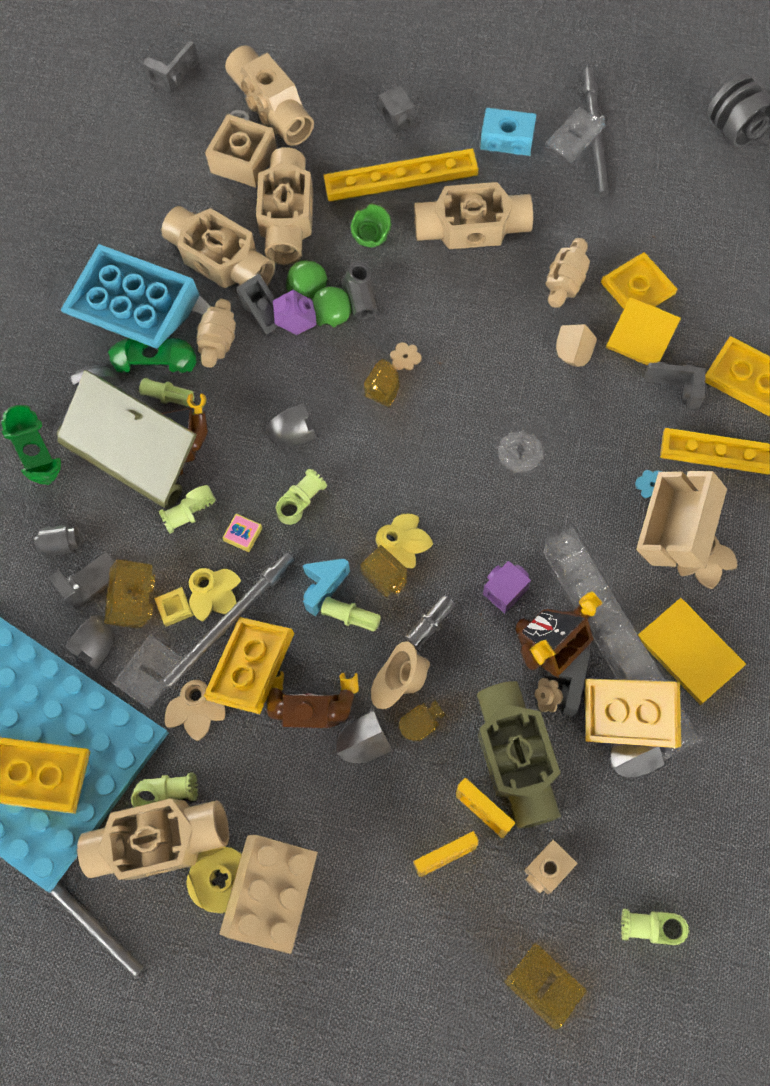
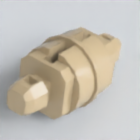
M583 238L574 239L569 248H561L550 266L545 285L550 290L548 303L554 308L561 307L567 297H575L585 281L590 260L585 255L588 245Z
M219 299L215 307H208L206 313L202 316L201 323L198 325L196 343L198 345V352L201 354L203 366L211 368L218 359L225 358V354L230 350L231 343L235 338L236 323L234 321V314L230 311L231 304L228 300Z

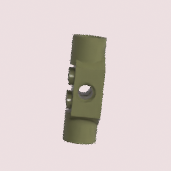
M517 681L499 683L479 691L477 698L485 723L479 728L478 738L495 794L498 797L509 799L517 829L534 827L560 818V811L551 784L560 775V770L541 711L526 708Z

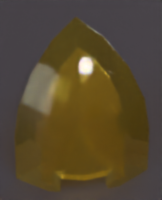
M381 359L378 361L364 382L365 397L386 407H390L400 387L398 372L388 360Z

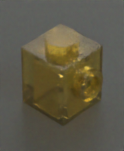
M382 545L360 564L361 574L386 598L392 592L398 593L407 583V568Z

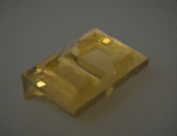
M537 943L533 944L515 969L503 981L554 1030L561 1028L587 992L577 980ZM553 972L557 976L541 999H539L536 993Z

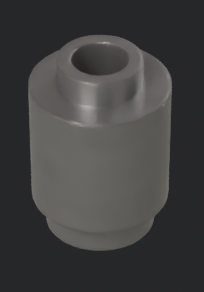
M69 524L39 529L38 535L34 538L37 552H42L44 557L72 553L74 549L81 547L77 526H69Z

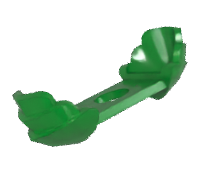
M130 338L120 340L108 351L111 364L115 371L119 373L123 371L129 372L131 365H169L171 372L179 371L185 373L186 371L191 372L197 362L192 346L187 341L179 338L166 339L158 348V353L151 358L143 355L144 349L149 345Z
M14 405L4 411L1 421L2 433L6 439L11 440L24 466L21 472L31 481L44 485L51 484L60 471L61 460L60 458H51L38 432L42 427V422L27 405ZM33 444L40 448V452L35 456H28L23 452V449L27 445Z

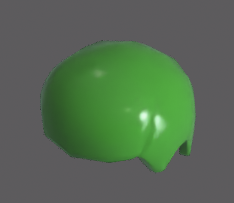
M369 204L366 209L357 211L350 225L352 237L361 246L373 248L381 245L386 241L391 230L390 215L383 207Z
M303 260L294 263L289 269L285 286L288 292L294 290L305 297L313 299L317 291L326 287L328 278L325 269L319 263Z
M324 287L317 291L313 298L316 323L319 326L329 324L332 327H336L347 321L352 312L350 298L340 288Z

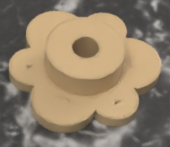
M401 342L396 345V350L390 353L393 367L397 370L403 368L412 370L414 365L421 362V354L417 352L415 345L408 346L406 343Z
M541 678L539 680L538 689L535 691L539 710L541 712H555L557 704L562 702L563 694L558 689L556 680H549L548 678Z

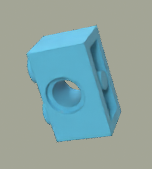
M486 108L480 149L530 156L536 114Z

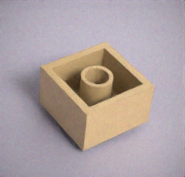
M227 114L205 152L210 172L256 188L258 185V174L267 169L270 163V155L273 151L277 150L273 128Z

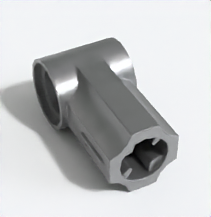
M363 261L351 263L342 280V287L350 298L353 315L358 320L375 316L378 311L370 283L372 270Z

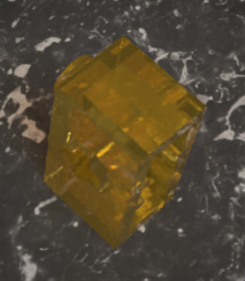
M120 559L114 562L109 571L104 624L139 629L147 620L151 619L153 604L149 603L150 592H153L155 586V575H152V565Z

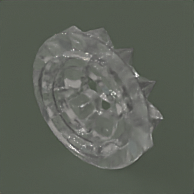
M523 429L520 432L511 431L507 436L502 437L498 446L500 462L513 472L523 473L531 471L542 460L543 449L541 441L535 437L534 433H526ZM523 443L524 450L528 451H524L521 459H519L517 450L513 449H517L518 445Z

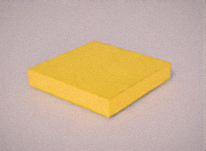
M645 252L603 276L601 279V284L623 309L630 297L656 307L677 292V287Z
M630 297L606 348L647 366L649 363L660 362L681 318Z
M464 778L457 786L456 797L499 837L504 838L515 822L468 779Z
M474 831L413 861L418 876L423 877L476 850L479 841Z

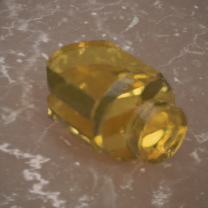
M436 700L430 703L432 707L429 709L423 703L402 716L399 722V729L405 738L413 742L421 741L440 726L436 718H443L446 714Z

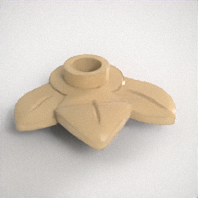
M715 536L706 568L681 567L678 563L677 568L680 576H688L695 573V577L703 586L713 589L721 579L722 569H736L737 560L733 551L726 546L720 545Z
M201 680L189 681L182 687L180 696L169 702L165 712V726L173 728L184 724V728L190 737L195 741H200L208 733L211 720L222 721L225 719V705L207 701L203 697L208 686ZM200 691L201 697L193 701L191 699L192 693Z

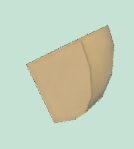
M585 324L561 325L556 351L558 356L567 364L578 367L584 366L592 356L597 338Z

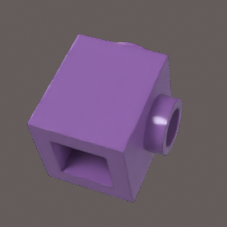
M294 290L273 300L275 325L295 335L317 325L313 300Z
M510 561L503 567L498 565L488 575L487 579L489 581L484 585L483 595L505 614L529 589L531 582L529 574L524 568L519 565L514 566Z

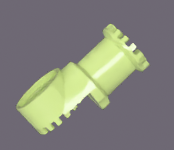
M308 469L305 473L306 476L296 486L292 485L277 501L276 511L278 519L282 523L292 525L300 521L303 511L311 503L310 499L320 489L324 490L327 487L323 478L319 479L320 475H317V472L313 469ZM289 504L297 507V512L292 516H285L281 512L283 507Z
M208 485L200 486L190 491L186 498L181 500V504L166 511L163 509L159 510L162 521H166L164 525L169 534H171L175 528L183 524L196 522L192 513L200 511L202 508L205 509V505L209 507V503L212 505L216 499Z
M192 772L184 777L170 778L168 775H164L161 778L140 780L136 784L131 796V803L133 807H138L171 798H188L190 801H196L198 796V789L195 788L198 786V784H195L197 783L196 775ZM149 791L154 795L155 799L145 801L139 796V792Z
M623 909L621 917L624 921H621V924L624 925V927H621L622 940L628 941L629 937L650 939L651 943L679 945L685 942V939L688 937V924L680 915L654 911L650 915L630 913L629 909ZM669 919L676 920L681 926L680 936L673 940L669 939L663 931V925Z

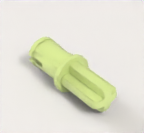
M143 378L139 386L141 395L161 399L163 403L173 402L189 406L187 397L189 394H193V391L173 386L171 382L161 383L149 380L148 378Z
M327 596L321 607L322 615L344 621L346 626L353 624L370 631H375L380 625V615L358 608L356 603L347 604Z

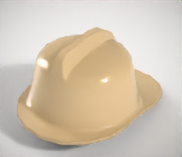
M401 642L396 646L390 658L373 681L371 700L378 709H387L393 706L403 694L416 693L425 683L430 662L418 655L414 645L410 642Z

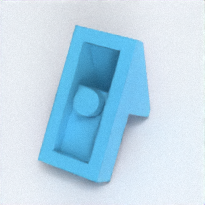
M337 559L303 565L305 574L317 582L316 585H310L303 596L305 609L309 613L316 616L321 610L327 596L331 597L350 573L347 560Z

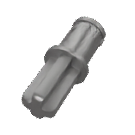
M442 596L427 614L422 613L420 615L422 618L405 635V639L419 650L435 630H440L438 625L455 607V603L448 596Z

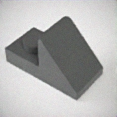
M260 273L236 287L244 311L251 313L264 335L279 327L275 325L273 300L275 298Z
M584 650L558 677L547 671L545 678L568 684V686L563 685L561 690L563 700L560 704H564L562 714L574 717L578 711L591 651Z

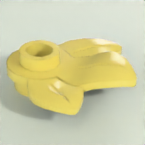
M414 514L396 516L391 525L381 527L376 534V543L379 549L385 553H390L394 563L404 568H414L416 565L415 554L425 552L433 545L431 537L422 529L417 528L419 517ZM387 535L393 536L395 541L388 540Z
M201 568L193 572L189 578V588L192 591L189 606L194 616L203 622L209 617L212 610L216 613L227 614L237 603L235 595L231 590L241 582L239 576L228 569L213 572L210 569ZM202 580H208L209 584L206 587H199Z

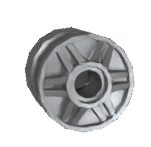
M741 74L731 79L717 92L708 106L707 116L715 123L717 128L724 131V135L734 146L738 148L743 147L756 140L770 126V95L764 91L762 92L761 86L755 82L752 76Z

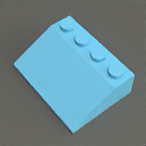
M98 244L61 311L158 349L188 318L200 295L192 278Z

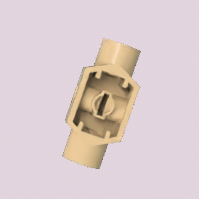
M250 46L236 48L227 58L225 68L230 77L246 94V102L252 112L256 111L262 124L273 128L274 134H279L286 144L295 146L304 142L313 131L314 121L303 108L295 84L268 53L259 57Z
M285 147L273 151L270 155L269 169L258 174L256 219L260 236L266 238L265 256L274 263L288 265L300 260L302 256V239L312 235L313 187L311 173L305 170L304 155L296 149Z
M498 182L445 186L437 201L414 203L416 240L441 239L448 249L498 246L502 244L506 234L531 232L533 227L531 195L508 196Z
M177 206L165 217L161 230L162 236L179 248L184 264L223 288L236 283L241 285L258 273H260L266 285H269L274 275L275 264L272 260L256 251L252 232L211 208L198 214H193L182 206Z
M172 798L110 813L105 828L85 832L80 835L77 844L79 864L82 872L88 878L114 873L118 880H135L194 866L200 852L228 845V819L224 807L219 801L190 807L186 801Z

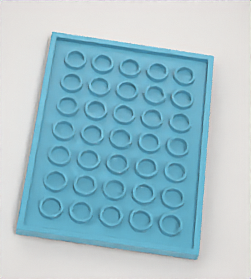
M1 617L0 737L86 748L91 751L76 814L0 804V857L44 890L51 892L78 856L77 844L80 835L99 828L169 733L166 729Z

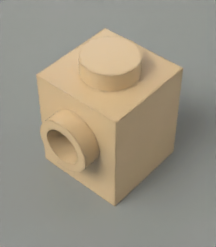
M552 840L526 867L524 872L529 876L525 880L539 894L543 890L550 894L578 863Z

